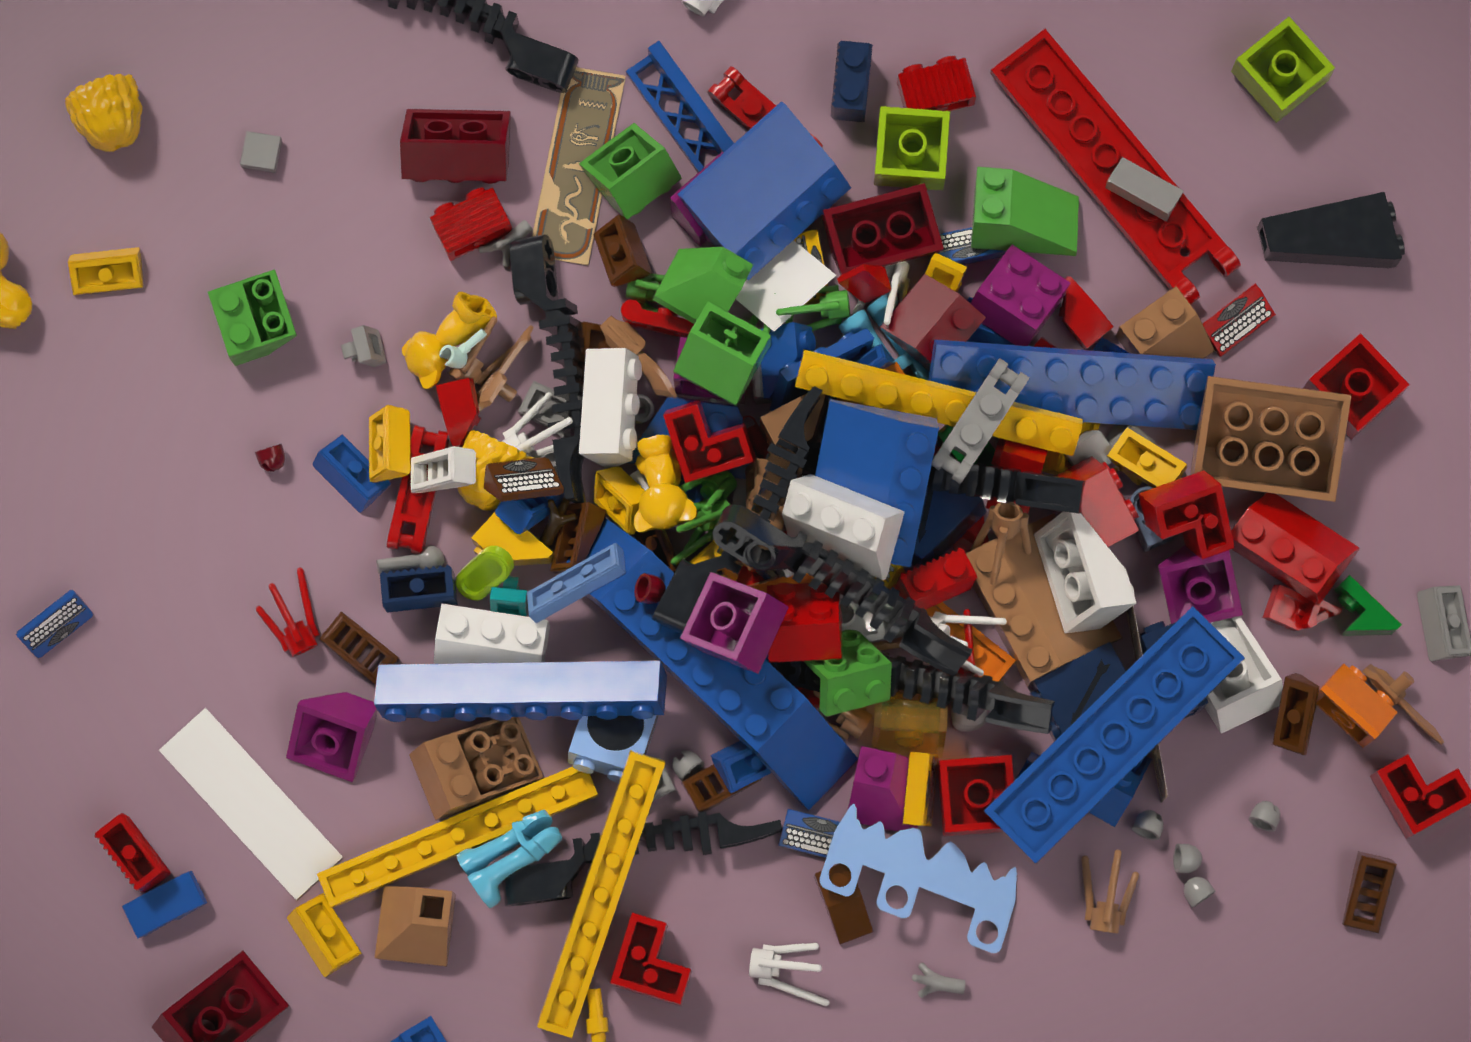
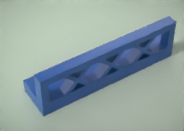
M660 41L648 47L647 57L626 70V75L697 172L704 168L699 161L701 148L715 150L719 155L734 144ZM653 64L660 73L659 85L643 84L637 74ZM664 80L670 88L663 87ZM650 92H655V93H657V95H656V100L654 99V97L651 95ZM661 94L673 95L680 101L678 114L662 110L659 106ZM684 108L689 113V115H683ZM669 119L677 120L676 127ZM681 121L697 124L700 128L698 141L683 139L679 133ZM703 135H705L710 143L702 142ZM689 146L697 147L696 154L693 153Z

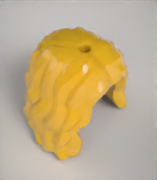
M109 74L103 78H96L93 82H87L85 86H77L65 98L67 112L70 114L71 121L76 130L94 148L105 152H114L119 148L128 147L135 142L140 132L143 108L139 100L138 86L132 75L116 74L114 76Z
M471 430L462 448L473 449L476 452V482L472 485L457 487L458 492L467 503L475 505L481 510L491 511L497 509L501 501L484 489L486 465L489 463L532 459L533 457L527 456L524 451H520L505 442H500L488 434Z

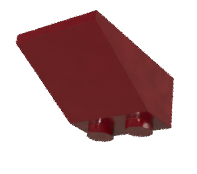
M241 951L164 1011L152 1025V1029L163 1042H248L286 1010L289 1004L248 955Z

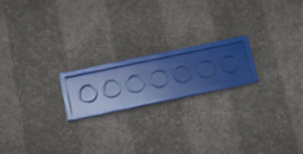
M934 340L929 381L977 392L1000 358L1007 362V367L1018 375L1022 372L1030 377L1014 402L1081 418L1083 422L1197 430L1207 377L1214 376L1216 364L1213 359ZM1000 379L994 385L996 389L1005 395L1010 389V386Z
M1192 606L997 797L984 812L1037 864L1244 661L1245 657Z

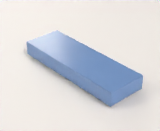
M613 543L528 591L529 617L535 623H538L624 575L626 568L623 549L617 543Z

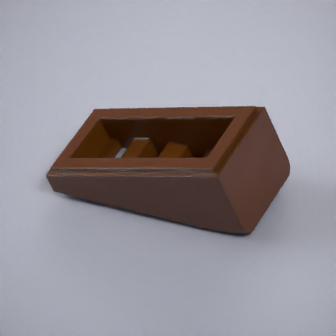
M590 502L568 504L565 515L575 513L577 519L561 527L550 572L555 574L562 573L586 559L604 521L605 509Z
M343 612L339 613L319 639L325 646L375 685L378 667L373 673L368 670V667L380 653L385 656L379 665L396 664L400 659ZM345 626L349 627L350 631L337 645L334 642L335 638ZM359 635L362 639L350 654L345 651L346 648ZM369 644L374 648L363 662H358L357 658Z
M713 764L684 780L682 785L699 813L711 810L761 781L762 778L730 793ZM716 776L724 790L722 793L718 794L709 777ZM700 782H703L711 796L707 801L704 800L696 786Z
M1358 851L1342 922L1343 925L1379 934L1397 865L1394 860ZM1366 866L1382 869V876L1365 872ZM1363 880L1380 884L1379 890L1361 886ZM1359 895L1377 899L1376 905L1358 901ZM1355 909L1374 913L1373 919L1354 915Z

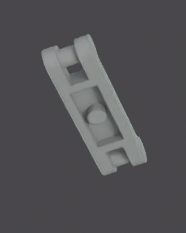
M1000 358L932 460L933 467L938 470L943 468L952 474L951 479L959 484L964 480L1030 378L1022 372L1018 375L1007 367V362ZM998 379L1010 386L1006 395L994 387ZM953 449L965 456L961 463L949 456Z

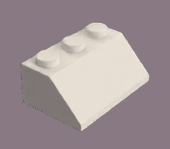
M627 348L586 349L579 454L604 468L617 467L632 461L633 450L637 446V433L634 425L635 415L638 414L640 407L637 395V380L641 378L642 365L639 356Z
M809 474L790 481L782 516L788 536L795 538L801 531L807 535L805 542L814 543L817 540L823 544V549L828 552L832 549L839 554L838 558L845 561L848 559L853 562V567L860 571L863 568L869 572V575L885 580L905 511Z
M442 603L435 638L434 664L544 662L550 624L545 619L535 623L530 617Z

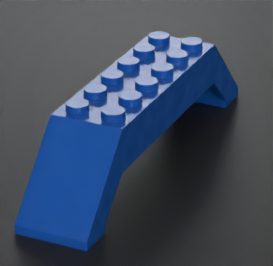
M604 518L586 559L613 543H617L624 552L626 573L591 592L586 597L604 610L656 661H661L664 669L754 753L783 787L809 811L858 760V757L810 701L766 659L759 673H754L696 649L680 639L682 634L652 620L659 602L647 604L636 600L634 590L637 579L643 573L655 575L663 580L667 589L674 572L650 549L610 520Z

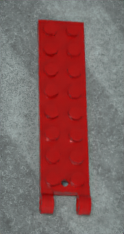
M1046 29L1042 30L991 69L990 74L1166 284L1169 291L1177 286L1190 305L1200 298V294L1194 284L1182 272L1205 254H1208L1214 267L1224 277H1228L1241 266L1236 254L1225 244L1184 193L1166 222L1105 188L1107 180L1122 157L1172 185L1178 186ZM1183 248L1189 250V255L1186 257L1180 254V250Z

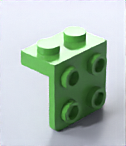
M849 629L842 631V659L804 661L821 679L819 710L826 717L890 700L892 663L857 630Z

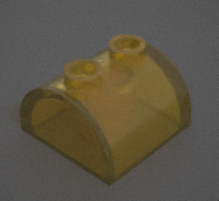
M899 691L893 697L890 696V700L874 704L871 748L907 756L910 755V752L930 753L938 755V758H942L947 733L948 706L945 709L936 707L937 698H934L929 704L920 702V694L918 695V700L903 699V693Z

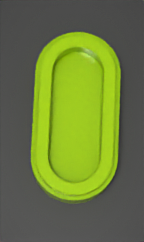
M499 546L486 547L467 563L456 576L455 584L458 591L470 600L477 601L485 598L491 593V587H498L511 574L514 569L513 558L505 549Z

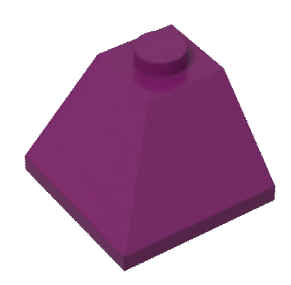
M1184 545L1158 565L1171 624L1176 623L1192 606L1210 623L1243 615L1229 550L1202 560Z
M348 692L300 700L297 704L286 758L353 782L374 729L378 712L374 702Z
M861 746L848 805L849 809L852 804H855L857 808L856 819L860 821V824L872 826L880 821L883 823L885 830L894 832L918 828V825L903 824L909 765L908 757Z

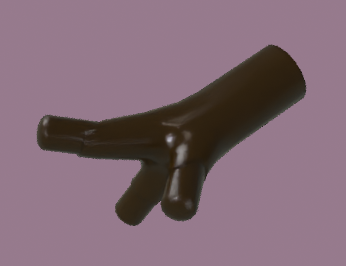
M565 495L558 507H556L553 499L547 501L550 510L549 519L539 538V541L546 546H552L563 525L577 519L575 513L565 515L570 502L565 498Z

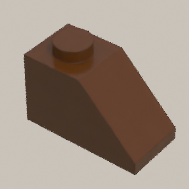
M838 864L830 868L829 879L835 886L844 887L851 880V871L846 865ZM822 871L815 873L814 879L839 945L873 933L874 931L858 884L852 895L843 896L823 888L820 884Z

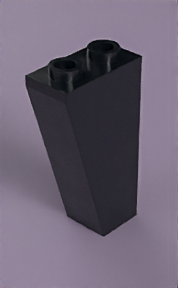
M1385 192L1261 218L1257 226L1265 261L1394 268L1401 261V255L1405 254L1402 236L1400 234L1396 235L1393 222L1396 221L1395 208L1392 201L1387 202Z

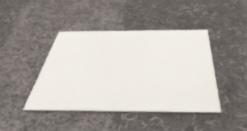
M793 240L749 281L746 279L736 300L771 330L776 331L792 316H778L776 314L777 309L804 305L828 284L836 274Z

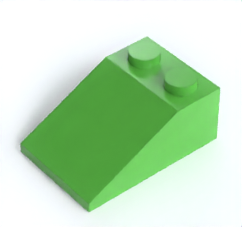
M977 167L973 200L971 248L1007 251L1013 244L1023 252L1076 256L1079 196L1013 169Z

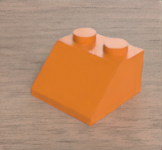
M1343 663L1319 688L1316 706L1364 748L1379 736L1398 712L1392 707L1394 702L1388 695L1381 690L1375 692L1365 683L1367 677L1353 665L1347 667Z

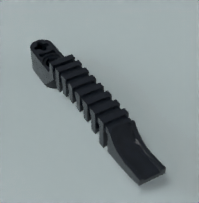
M388 0V7L397 9L400 0ZM407 0V8L415 10L418 0ZM423 0L424 10L432 13L437 0ZM439 0L437 5H440V15L449 17L452 7H455L453 12L456 13V22L464 24L468 13L470 14L468 20L471 22V31L479 33L482 23H485L482 30L485 33V42L493 44L495 38L503 40L510 55L505 68L509 74L559 93L567 92L579 59L570 52L516 33L519 25L517 13L509 11L505 19L502 5L493 3V6L487 4L486 0Z
M544 234L514 240L510 244V259L515 298L520 305L535 303L545 311L546 319L539 320V329L546 330L552 334L551 336H546V345L553 346L559 351L550 353L551 362H556L563 366V368L553 370L554 379L564 381L566 385L553 388L554 396L562 397L566 402L552 405V414L560 415L564 419L570 417L573 422L556 433L560 435V439L552 440L558 476L564 487L565 498L573 503H584L586 499L582 482V465L585 457L579 454L585 371L583 364H585L586 355L581 353L580 349L584 347V339L578 335V331L582 330L581 322L570 316L578 314L577 305L566 298L558 299L555 254L550 237ZM561 421L548 423V428Z
M815 386L803 398L785 423L778 436L779 440L776 445L770 443L767 449L768 454L765 459L768 460V463L764 468L766 471L763 475L758 495L756 494L753 500L751 511L769 523L771 521L774 522L779 507H783L790 481L801 476L807 461L805 459L808 456L807 452L810 447L805 439L804 424L820 400L819 396L822 392L821 389ZM720 547L717 553L721 554V556L692 564L682 559L654 612L652 620L682 634L710 572L737 581L741 572V565L745 567L748 565Z
M821 442L808 445L810 449L805 459L807 461L804 469L814 475ZM974 463L964 480L959 484L951 479L952 474L943 468L938 470L931 465L927 488L932 487V491L941 492L949 490V493L952 494L966 493L965 496L970 497L982 496L981 499H997V502L1002 503L1015 502L1017 505L1078 514L1082 510L1084 480L1045 475L1033 471L1021 472V469L1016 468L1004 469L1002 466H986L983 463Z
M732 504L723 509L714 528L713 539L720 548L749 567L758 571L788 569L794 573L792 579L798 583L801 582L806 573L809 574L812 578L808 586L817 590L821 582L827 585L824 594L833 598L836 592L843 595L840 604L847 608L852 601L858 604L855 614L861 618L864 617L867 611L871 612L873 616L869 625L876 630L883 621L889 623L883 638L890 643L898 632L902 631L904 634L899 647L951 676L957 673L971 655V648L944 633L931 620L924 608L921 609L914 605L915 600L910 597L906 599L899 595L900 591L894 587L888 589L884 586L885 582L878 577L876 580L868 576L869 572L863 568L860 571L853 567L854 563L848 559L845 561L838 558L839 554L831 549L828 552L823 549V544L815 540L814 543L805 542L807 535L801 531L795 538H792L744 506ZM758 545H763L767 547L769 550H764L760 548Z
M881 651L892 663L891 697L899 690L904 691L903 698L911 700L916 694H920V702L926 704L937 698L936 707L944 709L951 702H954L952 712L961 714L969 706L967 715L969 720L976 721L985 710H989L991 712L985 717V722L1044 734H1049L1051 731L1052 711L1055 701L1019 693L1009 688L1004 681H993L991 676L983 675L980 678L976 677L975 673L966 671L964 674L957 671L954 676H951L931 665H923L924 661L915 659L913 662L906 661V657L899 655L896 658L889 657V653ZM804 661L771 663L793 686L820 692L821 679Z
M699 812L696 818L689 819V815L679 816L680 821L671 822L670 818L663 819L660 825L654 826L653 822L645 823L639 841L646 840L648 852L657 851L656 837L664 836L666 850H674L673 834L682 832L684 852L692 851L691 831L700 829L703 855L712 854L708 827H718L720 849L762 840L782 832L781 820L754 826H741L728 821L720 813L707 815L706 812ZM591 833V839L585 846L582 838L573 839L574 855L569 860L526 865L506 877L502 881L505 906H522L573 898L572 882L586 864L592 863L601 837L600 833ZM637 845V848H636V851H635V854H634V855L639 854V847H638V845Z

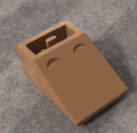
M511 717L507 721L490 720L423 742L409 754L435 821L468 810L544 778L519 717Z

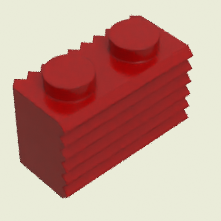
M947 56L939 59L933 66L923 68L922 64H915L902 70L903 73L898 74L897 86L903 108L953 111L975 105L976 95L966 58L957 60L956 56Z
M484 187L474 189L466 195L467 200L456 205L453 202L445 203L434 210L435 215L429 217L450 261L468 252H472L480 246L491 243L512 230L511 223L493 187L485 190Z
M958 547L957 551L952 550L950 554L946 553L944 557L939 556L938 560L927 561L925 565L920 564L919 568L914 567L912 571L908 570L906 574L901 573L894 588L900 591L899 595L905 599L910 597L915 600L914 605L926 610L971 590L972 585H974L973 583L977 579V574L964 549Z
M124 813L117 815L95 832V838L99 839V843L104 846L103 849L108 851L112 861L117 863L116 866L121 868L125 878L130 880L129 884L134 885V890L147 893L171 874L137 826Z

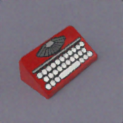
M1255 283L1202 325L1215 352L1219 357H1222L1276 314L1261 289Z

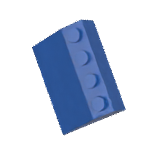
M781 101L677 195L714 247H724L753 264L747 277L749 281L823 214V210L829 209L848 192L851 186L834 161L787 105Z
M830 399L815 476L905 511L890 564L911 567L939 431L937 418Z

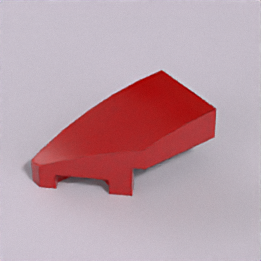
M1066 276L1064 279L1071 284L1063 297L1059 316L1063 317L1062 322L1082 348L1088 349L1114 326L1071 276Z
M473 378L436 385L442 415L452 446L462 447L468 433L482 419L478 416L480 411Z
M1277 584L1273 585L1262 618L1293 631H1299L1316 626L1317 623L1341 614L1342 608L1324 600L1318 606L1298 592Z

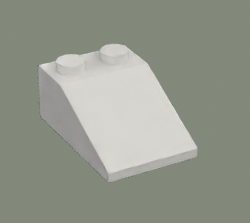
M1063 511L1034 534L1065 634L1101 629L1136 604L1134 588L1129 581L1126 569L1081 513Z
M1241 616L1211 622L1245 657V660L1206 697L1208 704L1205 709L1221 734L1280 706L1283 690L1282 679Z

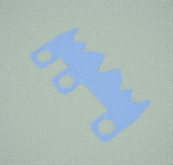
M855 804L849 807L834 832L820 876V884L823 888L843 896H850L855 891L862 866H867L885 873L876 901L880 910L900 918L909 917L918 889L921 887L975 908L967 934L968 942L972 946L990 953H997L1001 950L1016 900V867L1010 869L1006 877L1003 876L997 880H993L985 862L981 863L971 872L965 855L951 841L946 843L933 858L927 860L924 854L920 829L900 830L888 839H885L882 822L879 821L863 829L860 821L856 819L857 808ZM838 863L846 865L851 871V880L844 887L835 886L829 879L830 868ZM895 885L903 887L908 895V901L901 909L890 907L886 901L887 890ZM982 921H991L998 929V937L991 944L982 943L976 935L977 926Z

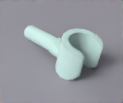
M481 328L459 347L445 345L439 353L441 358L448 359L445 366L455 369L463 368L467 363V353L487 336V333Z

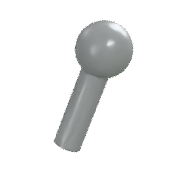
M428 545L423 547L421 554L376 560L378 574H381L382 571L388 573L390 570L396 572L397 569L403 571L404 569L410 570L411 568L417 569L418 567L422 570L425 567L431 569L432 566L438 568L444 564V555L438 547Z

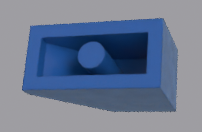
M791 322L782 324L776 331H770L771 346L761 362L763 399L772 401L779 371L783 366L792 361H801L804 350L812 352L815 350L816 339L812 332V327Z

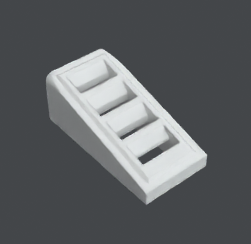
M453 446L411 458V493L464 487L476 482V452L473 449ZM427 464H428V481H427Z

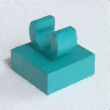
M508 576L503 582V588L491 587L490 611L527 617V590H519V577Z

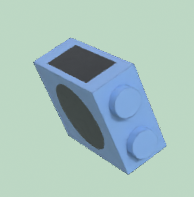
M653 715L650 719L618 716L611 720L601 719L597 716H582L578 721L568 751V763L572 764L573 768L587 774H592L594 771L608 775L607 777L611 781L619 783L629 751L633 750L645 755L647 754L659 715Z

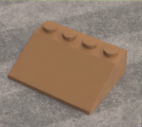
M1208 376L1194 444L1190 475L1204 470L1220 482L1223 487L1336 502L1351 395Z
M1055 513L1027 525L1031 542L1030 554H1026L1024 551L1020 531L1014 538L1006 540L996 585H991L990 579L998 538L966 553L977 574V579L972 586L989 617L1005 618L1007 620L1005 625H994L1010 656L1016 660L1014 664L1027 687L1031 686L1036 679L1108 642L1112 644L1122 639L1113 620L1101 629L1064 633L1034 536L1037 531L1056 518Z

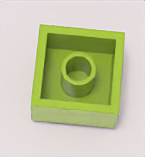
M1289 16L1236 59L1231 72L1277 123L1328 82L1335 67Z
M880 106L874 185L908 188L925 183L926 188L929 190L943 191L946 176L950 111Z

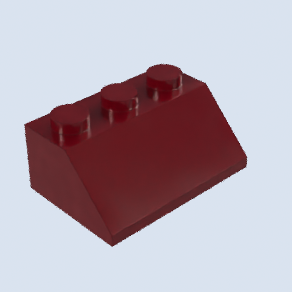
M407 109L400 139L401 178L411 179L415 182L447 180L451 183H460L466 180L493 184L499 181H507L511 111Z
M925 183L823 210V226L831 254L840 275L862 264L884 267L944 251Z

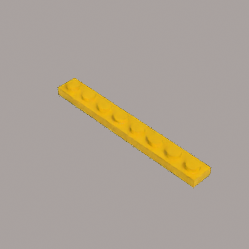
M808 350L803 352L795 382V387L810 391L815 386L822 390L821 394L877 408L937 418L938 423L953 427L977 393ZM1014 402L992 436L1074 456L1083 426V419Z
M633 750L629 751L537 1022L538 1028L569 1038L573 1036L665 766V761Z
M572 766L319 872L317 876L329 906L334 908L456 857L458 853L467 848L475 849L507 833L512 829L513 822L522 821L523 817L546 810L550 816H553L594 799L599 795L590 774L580 772Z

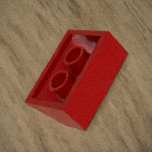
M1266 493L1249 506L1231 530L1235 547L1232 549L1233 551L1318 606L1360 550L1358 546L1274 493Z

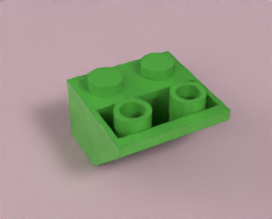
M275 269L208 291L228 356L234 366L267 356L297 336Z
M707 301L688 335L673 373L737 406L771 346V335Z

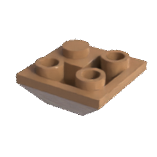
M384 886L375 959L447 967L456 894L453 891Z

